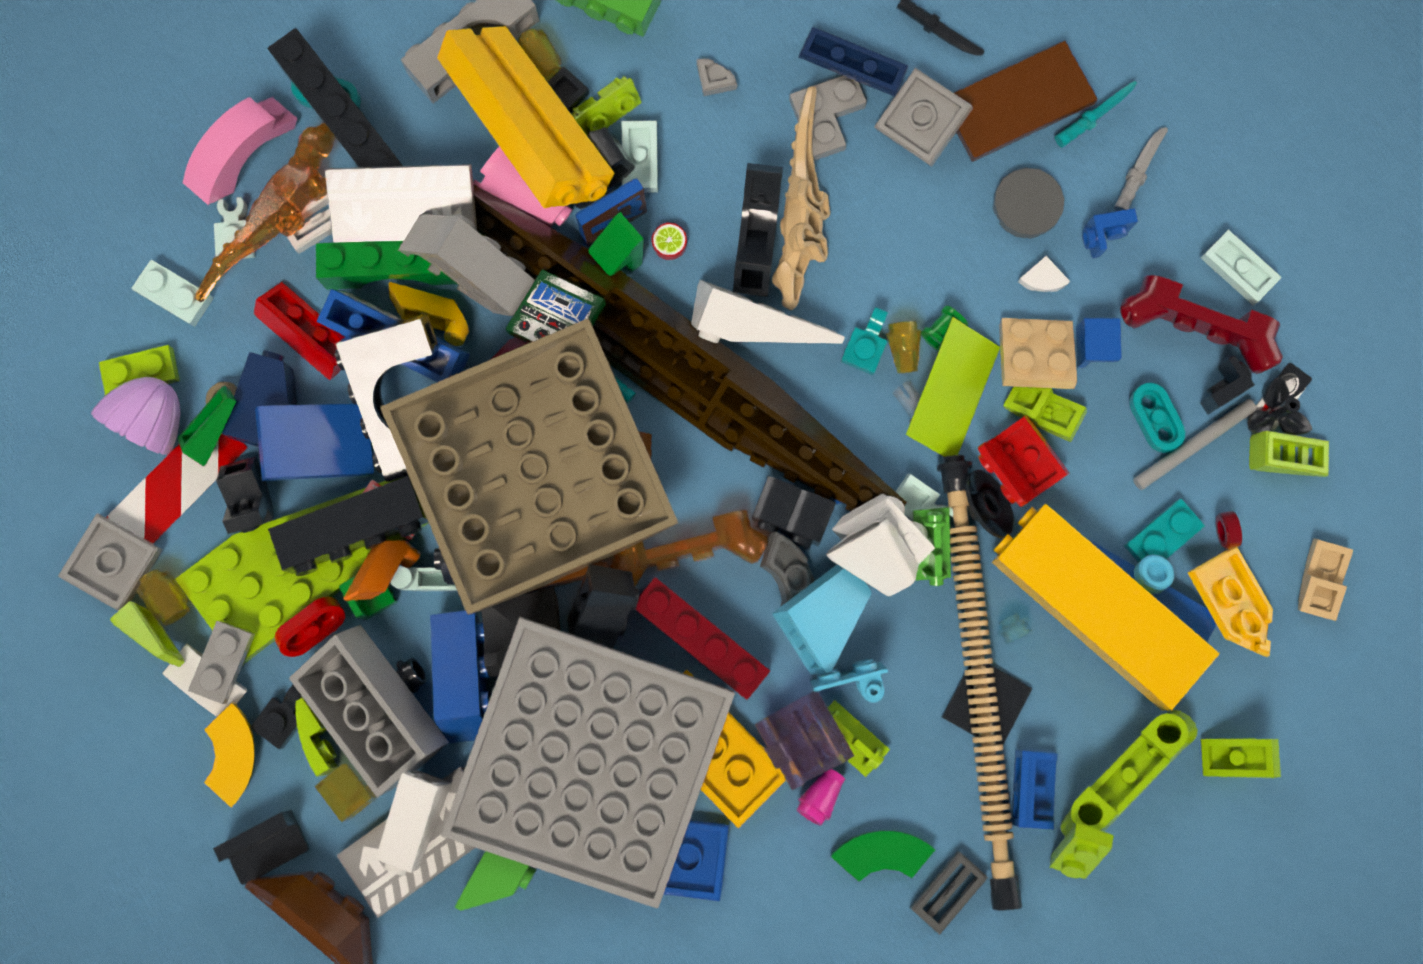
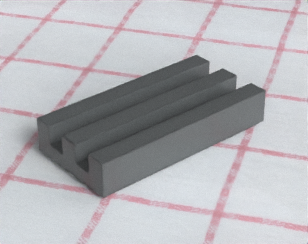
M957 851L910 908L940 935L988 877L961 852ZM960 863L963 864V869L925 912L922 908ZM973 873L976 877L936 922L933 919L935 914L968 875Z

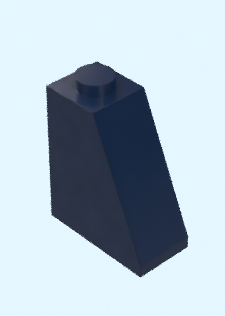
M263 350L262 355L249 352L234 395L236 403L221 434L232 440L259 447L256 407L297 405L294 369L284 362V356L267 350Z

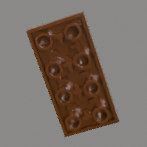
M1063 41L954 92V94L973 107L956 133L971 161L974 162L1094 105L1098 99L1066 41Z

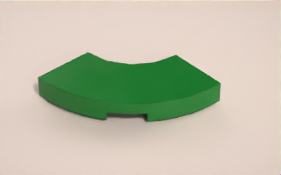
M880 830L862 833L847 840L830 857L860 882L870 873L884 869L900 871L906 876L913 878L936 849L908 833Z

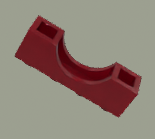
M656 577L639 596L635 609L638 613L690 653L746 701L770 673L767 667Z

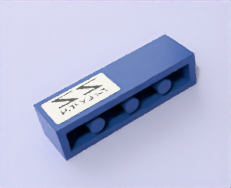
M331 289L316 322L348 337L399 322L402 319L347 291ZM436 337L439 349L434 354L402 363V365L435 382H439L461 373L470 357V353Z

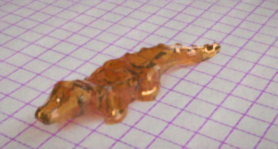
M324 122L316 127H307L299 135L294 156L268 181L260 196L252 204L250 213L246 217L245 226L241 230H237L234 233L235 238L230 243L226 242L220 254L213 258L212 265L196 291L195 297L197 301L203 302L219 279L241 259L268 243L279 233L289 237L303 228L305 220L301 212L311 200L318 201L328 194L326 178H323L318 170L322 160L330 154L336 137Z

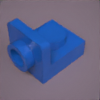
M1135 208L1094 215L1083 229L1082 238L1085 248L1090 249L1092 259L1099 258L1107 250L1106 238L1107 240H1116L1128 235V232L1138 222Z

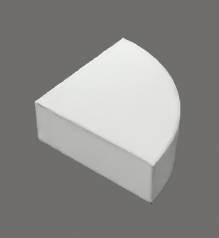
M1045 256L1023 275L1018 282L1032 291L1056 292L1067 286L1070 281Z

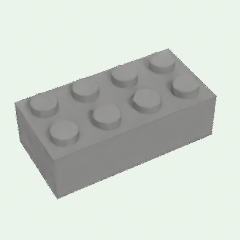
M361 625L335 634L289 678L377 798L397 787L402 773L418 770L449 743Z

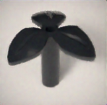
M1277 377L1270 382L1263 395V400L1270 408V411L1256 410L1250 415L1247 422L1249 431L1254 434L1271 431L1275 421H1278L1280 429L1285 434L1302 435L1312 431V425L1307 417L1298 411L1300 409L1299 400L1290 398L1288 386L1281 377Z

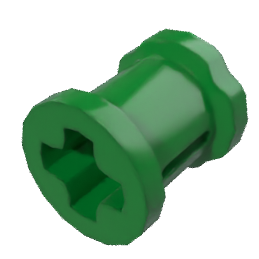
M947 305L940 311L941 315L929 328L925 327L921 331L923 339L938 352L952 317L968 326L966 319L954 308Z

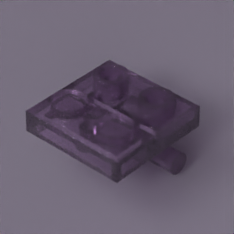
M818 691L806 694L755 724L767 746L764 750L775 769L779 768L792 791L805 784V781L855 756Z

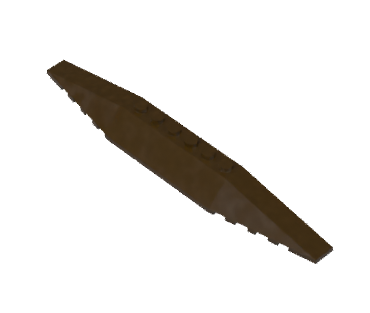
M473 184L477 232L480 235L487 236L496 241L501 246L500 251L505 256L512 257L525 266L524 271L534 280H536L541 270H544L604 299L606 305L592 327L608 364L725 449L731 452L734 449L750 456L749 461L763 468L768 465L784 473L783 478L793 483L798 480L814 488V494L826 499L832 497L846 504L845 509L850 512L882 493L886 496L895 497L904 506L907 502L768 376L722 343H714L699 337L700 330L696 329L689 319L621 270L612 276L607 275L589 254V249Z

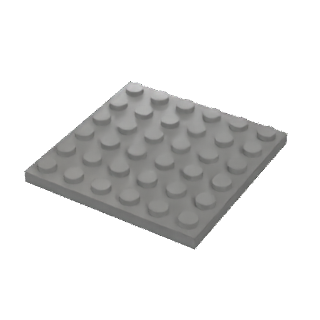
M520 617L441 836L658 909L735 692Z

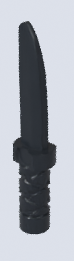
M901 0L897 9L913 20H916L920 25H923V30L930 34L932 32L945 42L968 54L976 56L984 54L982 48L940 22V17L935 13L931 15L911 0Z

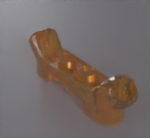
M740 510L712 517L715 532L647 550L645 549L644 541L611 556L612 565L610 568L631 571L633 573L634 587L636 588L647 568L657 566L658 571L669 570L679 566L678 560L689 557L693 558V562L707 560L715 557L713 551L723 548L750 564L758 563L768 544V537L751 527L748 510Z

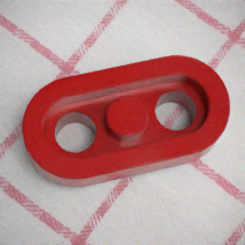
M322 597L315 600L278 628L274 639L280 652L287 657H297L305 654L343 624L345 612L338 600L333 597Z

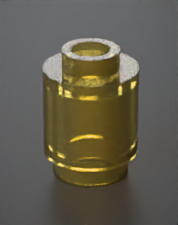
M529 29L519 36V45L548 82L562 67L560 65L561 58L544 30Z
M159 569L145 574L139 580L141 585L137 588L136 592L155 620H161L164 626L180 620L190 611L187 605L188 598L169 571L160 572Z

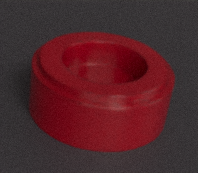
M1234 511L1219 513L1216 517L1215 525L1220 544L1225 549L1240 547L1242 544V529L1237 514Z

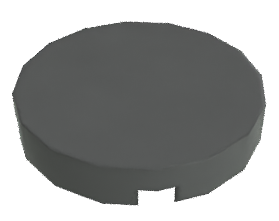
M1024 168L1013 171L1002 179L994 193L992 208L997 219L1000 221L999 224L1005 231L1016 237L1031 239L1039 237L1055 227L1063 213L1064 196L1061 186L1051 175L1039 169Z

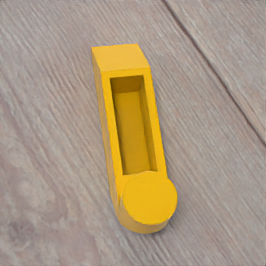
M389 282V297L401 319L405 320L428 313L432 328L445 331L444 339L453 346H462L464 344L469 328L454 300Z

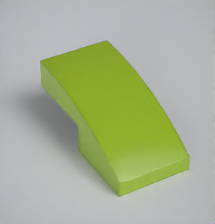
M1013 387L1003 405L1005 409L1020 418L1028 415L1035 426L1070 443L1087 413L1085 406L1053 394L1052 388Z

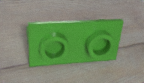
M949 507L913 510V521L921 523L927 529V540L935 547L919 564L915 581L929 580V585L941 586L944 584V579L951 578Z

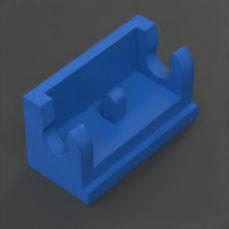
M1015 750L1012 825L1022 828L1054 830L1055 778L1058 753Z

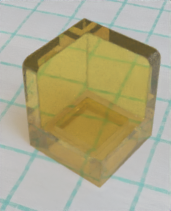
M342 764L314 786L341 822L351 820L377 799L369 786L362 784L348 764Z

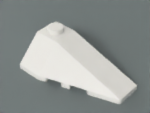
M700 280L698 283L691 324L700 330L698 336L708 341L719 343L720 338L731 342L842 344L845 337L823 326L794 315L788 316L784 312L763 303H753L752 300L743 297V295L732 293L733 291Z

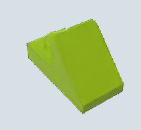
M1201 739L1203 776L1281 777L1278 739Z

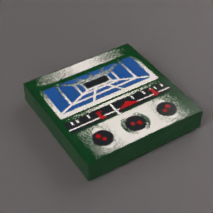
M541 270L505 329L509 335L529 344L589 318L593 326L606 303L603 298L547 271Z

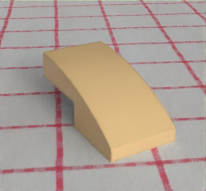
M1313 538L1301 583L1298 603L1299 611L1336 621L1347 586L1343 585V581L1353 549Z

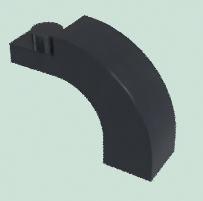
M747 163L732 293L768 297L783 167Z

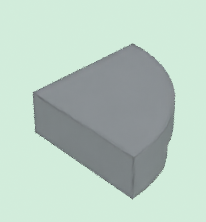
M696 59L703 96L737 90V82L732 72L714 63L713 60Z

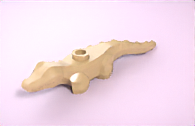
M815 86L808 87L799 111L798 123L795 125L796 137L795 141L791 144L794 155L790 159L792 172L791 176L788 177L789 188L785 193L784 217L780 222L785 245L782 248L783 255L779 259V264L772 277L773 284L782 292L783 299L781 303L788 310H794L798 305L804 286V274L809 261L817 260L820 263L826 261L828 257L827 240L822 234L823 220L830 216L829 199L824 191H819L812 153V130L816 100Z

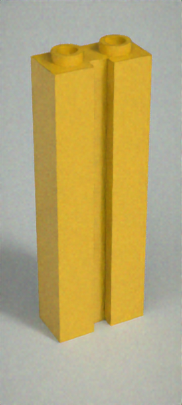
M507 27L482 28L480 35H475L471 29L447 30L437 56L438 61L542 207L567 206L569 204L593 202L601 199L605 195L614 175L613 170Z
M1044 504L1037 511L1031 507L1017 522L1022 528L1016 536L1012 538L1007 534L994 548L998 555L991 563L1161 711L1172 710L1220 653L1047 504Z

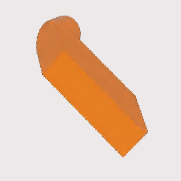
M403 540L384 541L370 550L343 599L345 601L365 600L382 594L386 591L399 565L410 568L420 557V552L408 541Z

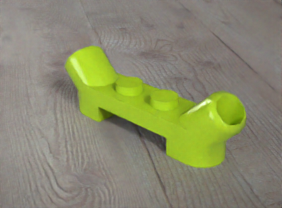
M1179 710L1168 711L1156 717L1141 732V736L1109 769L1075 800L1071 810L1061 821L1060 829L1063 835L1066 836L1076 823L1105 832L1164 769L1196 739L1198 729L1195 722L1187 714Z

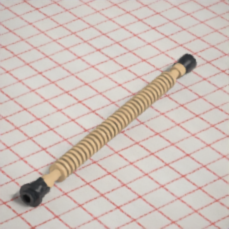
M952 455L943 457V463L937 465V472H941L944 493H947L948 505L953 509L955 528L950 529V535H956V537L950 538V545H957V547L950 548V553L958 554V556L951 557V562L959 563V565L952 567L953 572H960V575L953 576L954 582H961L959 585H954L955 591H962L963 593L955 596L956 600L964 601V603L957 604V610H965L964 613H958V619H966V622L959 623V628H967V632H960V638L968 637V641L961 642V647H969V651H962L963 657L970 656V660L963 661L964 666H971L972 669L964 670L965 676L972 675L973 678L965 681L966 685L974 686V689H967V695L975 694V698L968 699V704H976V708H969V714H977V717L970 718V723H978V727H972L971 732L979 733V736L972 737L973 743H980L981 746L973 747L974 753L982 754L981 756H975V762H983V765L976 766V772H984V775L977 776V782H985L984 785H978V791L986 792V794L979 795V800L987 801V804L980 805L981 811H988L987 814H982L981 817L982 821H990V823L983 824V831H991V833L984 834V840L992 841L994 862H991V904L993 910L1020 909L1023 906L1018 875H1015L1013 861L1009 860L1007 840L1013 839L1014 834L1013 832H1006V830L1013 828L1012 822L1004 821L1012 818L1011 812H1003V810L1010 809L1009 802H1002V800L1009 799V793H1001V790L1008 789V784L1000 783V780L1007 779L1006 773H999L1000 770H1006L1005 764L997 763V761L1005 759L1004 754H996V751L1003 750V744L995 745V741L1002 740V735H994V732L1001 731V726L993 725V722L1000 721L999 715L992 716L991 713L998 712L999 709L998 706H991L990 704L991 702H998L997 696H989V693L996 692V687H988V683H995V677L987 678V674L994 673V668H986V664H993V659H985V655L992 654L991 649H984L983 645H991L990 639L982 638V636L990 634L989 630L981 629L982 626H988V620H980V617L987 616V611H979V608L986 607V601H978V598L985 597V593L977 592V589L984 588L983 582H976L978 579H983L982 573H975L976 570L982 569L981 564L973 563V561L980 560V554H972V552L979 551V545H971V543L978 542V536L970 535L977 532V526H969L967 512L969 503L966 496L965 483L967 476L970 474V469L973 468L972 461H965L964 455Z

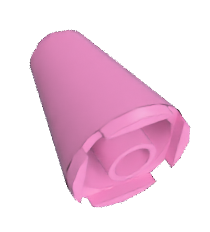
M500 146L480 170L485 175L481 184L476 179L473 182L477 187L489 192L548 227H552L554 223L560 227L573 211L568 207L569 205L543 208Z

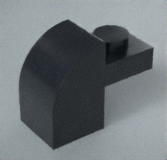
M256 456L221 466L216 482L227 505L222 520L227 533L230 534L237 531L241 533L251 532L259 528L261 524L273 521L272 500L267 482L262 481L261 467Z

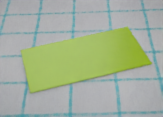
M952 317L906 435L943 457L958 455L1000 347Z

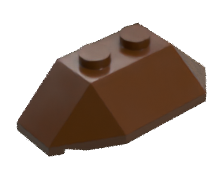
M305 871L264 876L250 880L244 886L245 889L255 895L335 964H373L369 917L362 912L364 907L355 898L349 895L343 897L334 889L335 882L323 872Z

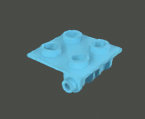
M873 658L852 663V670L840 673L837 668H833L828 674H817V679L811 680L810 684L814 692L856 681L857 689L864 699L875 703L884 696L885 690L881 674L887 673L888 669L881 662L876 663V661H873Z

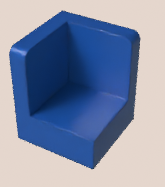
M1084 318L1076 326L1077 368H1085L1090 362H1118L1121 360L1120 318Z

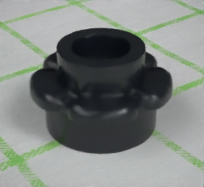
M413 657L404 662L402 660L397 662L398 670H396V673L412 693L418 692L419 687L427 682L426 674L420 663Z

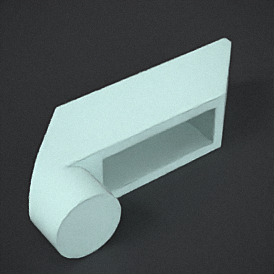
M400 566L390 582L395 588L406 591H457L455 584L444 582L441 570H436L435 568H405Z

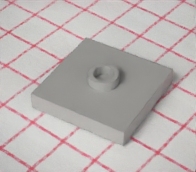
M915 68L874 127L932 167L973 107Z
M97 513L58 577L119 611L129 601H132L163 549Z

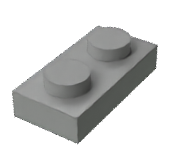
M216 621L188 691L218 703L227 704L255 634L225 622Z

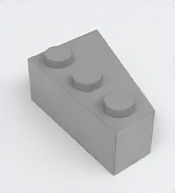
M419 214L398 250L406 256H410V254L419 255L431 263L427 270L436 276L442 271L458 284L456 289L494 314L513 316L535 281L524 271L525 266L518 260L505 256L500 251L501 246L496 241L487 236L480 235L474 230L475 224L463 215Z

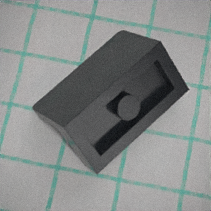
M292 810L281 812L213 848L219 862L230 860L242 885L263 876L308 852L310 849Z

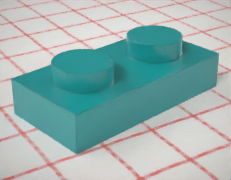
M1178 499L1123 546L1138 563L1148 555H1159L1167 559L1204 528L1205 525L1182 499Z

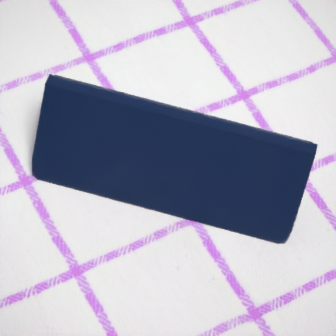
M815 27L811 28L799 54V58L894 97L908 69L906 64Z

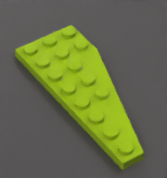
M395 479V480L388 481V482L383 481V482L378 483V484H380L381 486H383V485H385V484L391 483V482L396 481V480H399V479ZM365 488L264 523L251 532L236 533L175 578L212 631L216 621H222L255 634L243 665L275 641L276 631L285 622L315 600L322 597H333L341 591L339 585L357 575L370 550H366V547L352 551L353 556L347 560L338 563H331V560L317 564V571L297 577L295 573L291 574L282 571L268 529L362 494ZM400 534L386 538L387 541L407 540L405 537H401Z

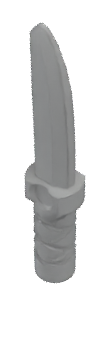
M1167 128L1159 129L1150 138L1133 169L1129 170L1126 176L1125 188H1123L1121 196H1119L1114 206L1115 211L1130 208L1136 192L1140 186L1144 185L1147 179L1145 172L1161 141L1168 132Z

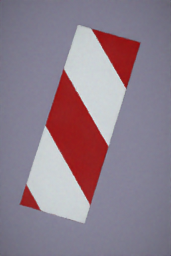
M221 434L207 464L202 466L183 454L178 444L107 518L147 541L154 543L216 481L220 467L233 463L248 447L242 442L232 440Z

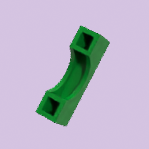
M403 241L316 243V279L327 290L361 289L367 283L385 279L415 280L432 286L458 285L442 271L436 276L427 270L431 263L419 255L410 254V256H406L398 249Z

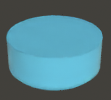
M1148 555L1135 566L1134 578L1149 593L1156 594L1164 591L1172 584L1174 570L1170 562L1164 557Z

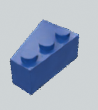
M466 610L430 615L434 721L449 744L474 741L491 698L487 685V678L490 676L484 667L483 622H480L476 613L467 615Z

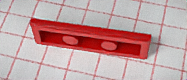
M281 282L256 298L254 315L324 377L331 380L341 371L336 361L335 350L337 349L336 343L345 338V336L316 322L320 314L288 286Z

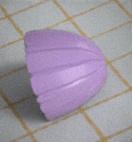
M142 377L125 382L110 391L96 404L91 414L110 430L119 433L120 436H126L127 440L141 447L145 446L148 450L155 453L169 455L177 438L181 411L177 393L170 385L157 378Z

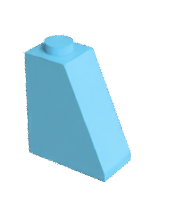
M839 565L834 566L772 613L810 675L828 674L834 668L872 594L866 582Z

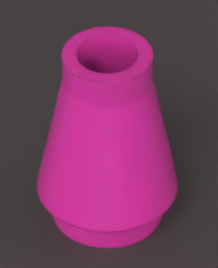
M827 767L824 773L798 799L800 804L796 809L797 812L812 823L822 826L825 819L830 820L840 789L846 779L835 770Z

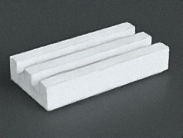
M327 192L278 222L298 254L332 234L331 220L328 221L330 219L329 209L315 215L310 221L294 231L290 229L329 204Z

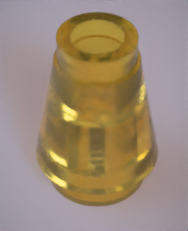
M917 321L888 324L889 333H886L897 374L918 372L921 330L917 327Z

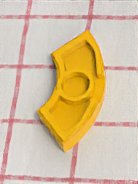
M234 701L204 729L212 740L215 751L213 769L204 783L231 808L241 797L250 781L255 758L252 729L246 716Z

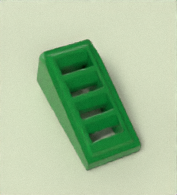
M225 385L218 390L178 436L182 453L202 466L207 464L236 403L231 390Z

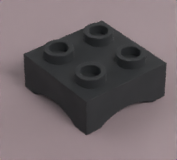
M554 588L541 589L530 594L517 596L481 610L484 628V667L490 677L499 676L520 617L561 631L559 604Z

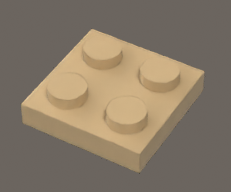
M1001 319L999 333L1002 386L1075 388L1077 384L1073 321Z

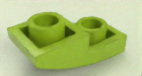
M300 698L296 701V722L300 742L315 776H326L338 768L334 761L337 755L331 744L326 739L321 740L319 737L327 729L304 698Z

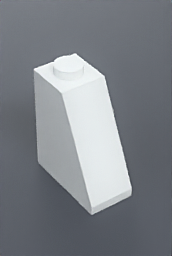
M418 770L402 773L376 856V860L385 863V870L405 876L406 872L412 873L419 869L452 783Z

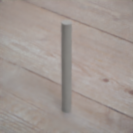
M1250 399L1245 400L1133 479L1136 487L1140 490L1145 489L1257 410L1255 403Z

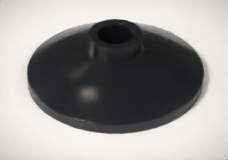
M975 470L967 476L965 483L966 496L969 503L967 507L970 516L994 537L1004 538L1007 534L1010 535L1014 528V516L1011 504L1002 493L1000 484L985 471Z

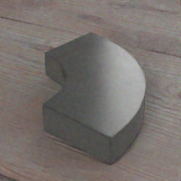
M772 532L770 533L760 567L770 573L778 584L782 606L815 580L807 563L808 559L800 548L784 535Z

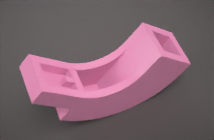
M250 97L239 102L225 112L203 135L189 159L183 184L207 205L234 193L239 172L249 156L265 142L295 129L297 117L273 97L256 103Z

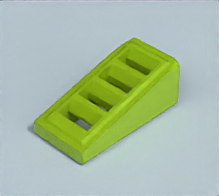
M1272 431L1254 434L1250 437L1249 468L1250 470L1326 477L1329 473V441ZM1280 446H1283L1282 461H1280ZM1295 447H1298L1297 463H1295ZM1309 448H1312V466L1308 465Z
M129 601L110 618L114 626L155 657L177 667L185 663L183 661L184 658L152 611Z

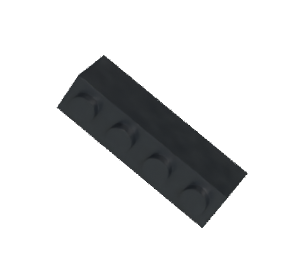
M407 476L269 528L268 531L282 571L291 574L295 573L299 577L317 571V564L331 560V563L347 560L353 556L352 551L362 547H366V550H371L382 542L387 541L386 538L400 533L401 537H406L418 533L422 530L421 525L428 523V520L411 479Z

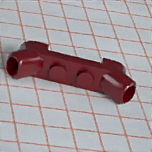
M1147 275L1143 279L1139 293L1122 301L1120 313L1125 324L1135 329L1161 318L1173 323V326L1180 331H1196L1206 335L1207 339L1213 343L1220 345L1231 344L1239 348L1252 373L1260 374L1279 365L1283 359V355L1275 341L1280 327L1279 321L1254 310H1250L1240 319H1236L1179 298L1183 284L1161 276Z

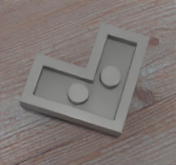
M841 76L815 85L816 100L812 130L814 161L846 149V143L836 118L866 107L867 102L859 82ZM808 88L789 95V101L797 122L804 100L803 97Z

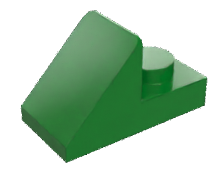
M620 212L591 245L589 254L609 276L614 275L624 266L633 272L642 265L644 238Z

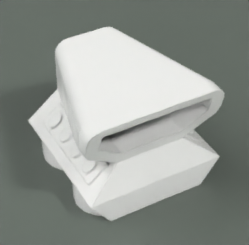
M882 493L842 516L832 529L841 541L833 546L826 555L834 563L889 597L914 583L919 564L935 547L927 540V529L921 523L910 521L904 515L905 506L895 497L886 496Z

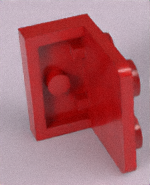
M1028 415L1019 419L996 437L978 446L981 454L978 457L983 467L989 473L996 474L1002 482L1000 488L1009 502L1012 504L1016 502L1020 507H1023L1070 474Z

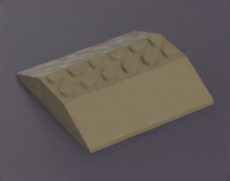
M589 318L380 407L467 615L552 583L588 567L589 564L593 565L678 524V520Z

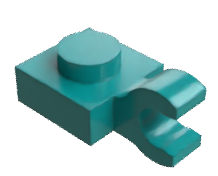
M875 307L866 330L854 328L841 359L842 363L874 375L888 340L878 337L888 312Z

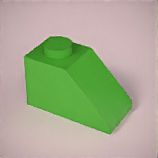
M485 851L455 908L460 911L512 896L520 887L526 890L537 869Z

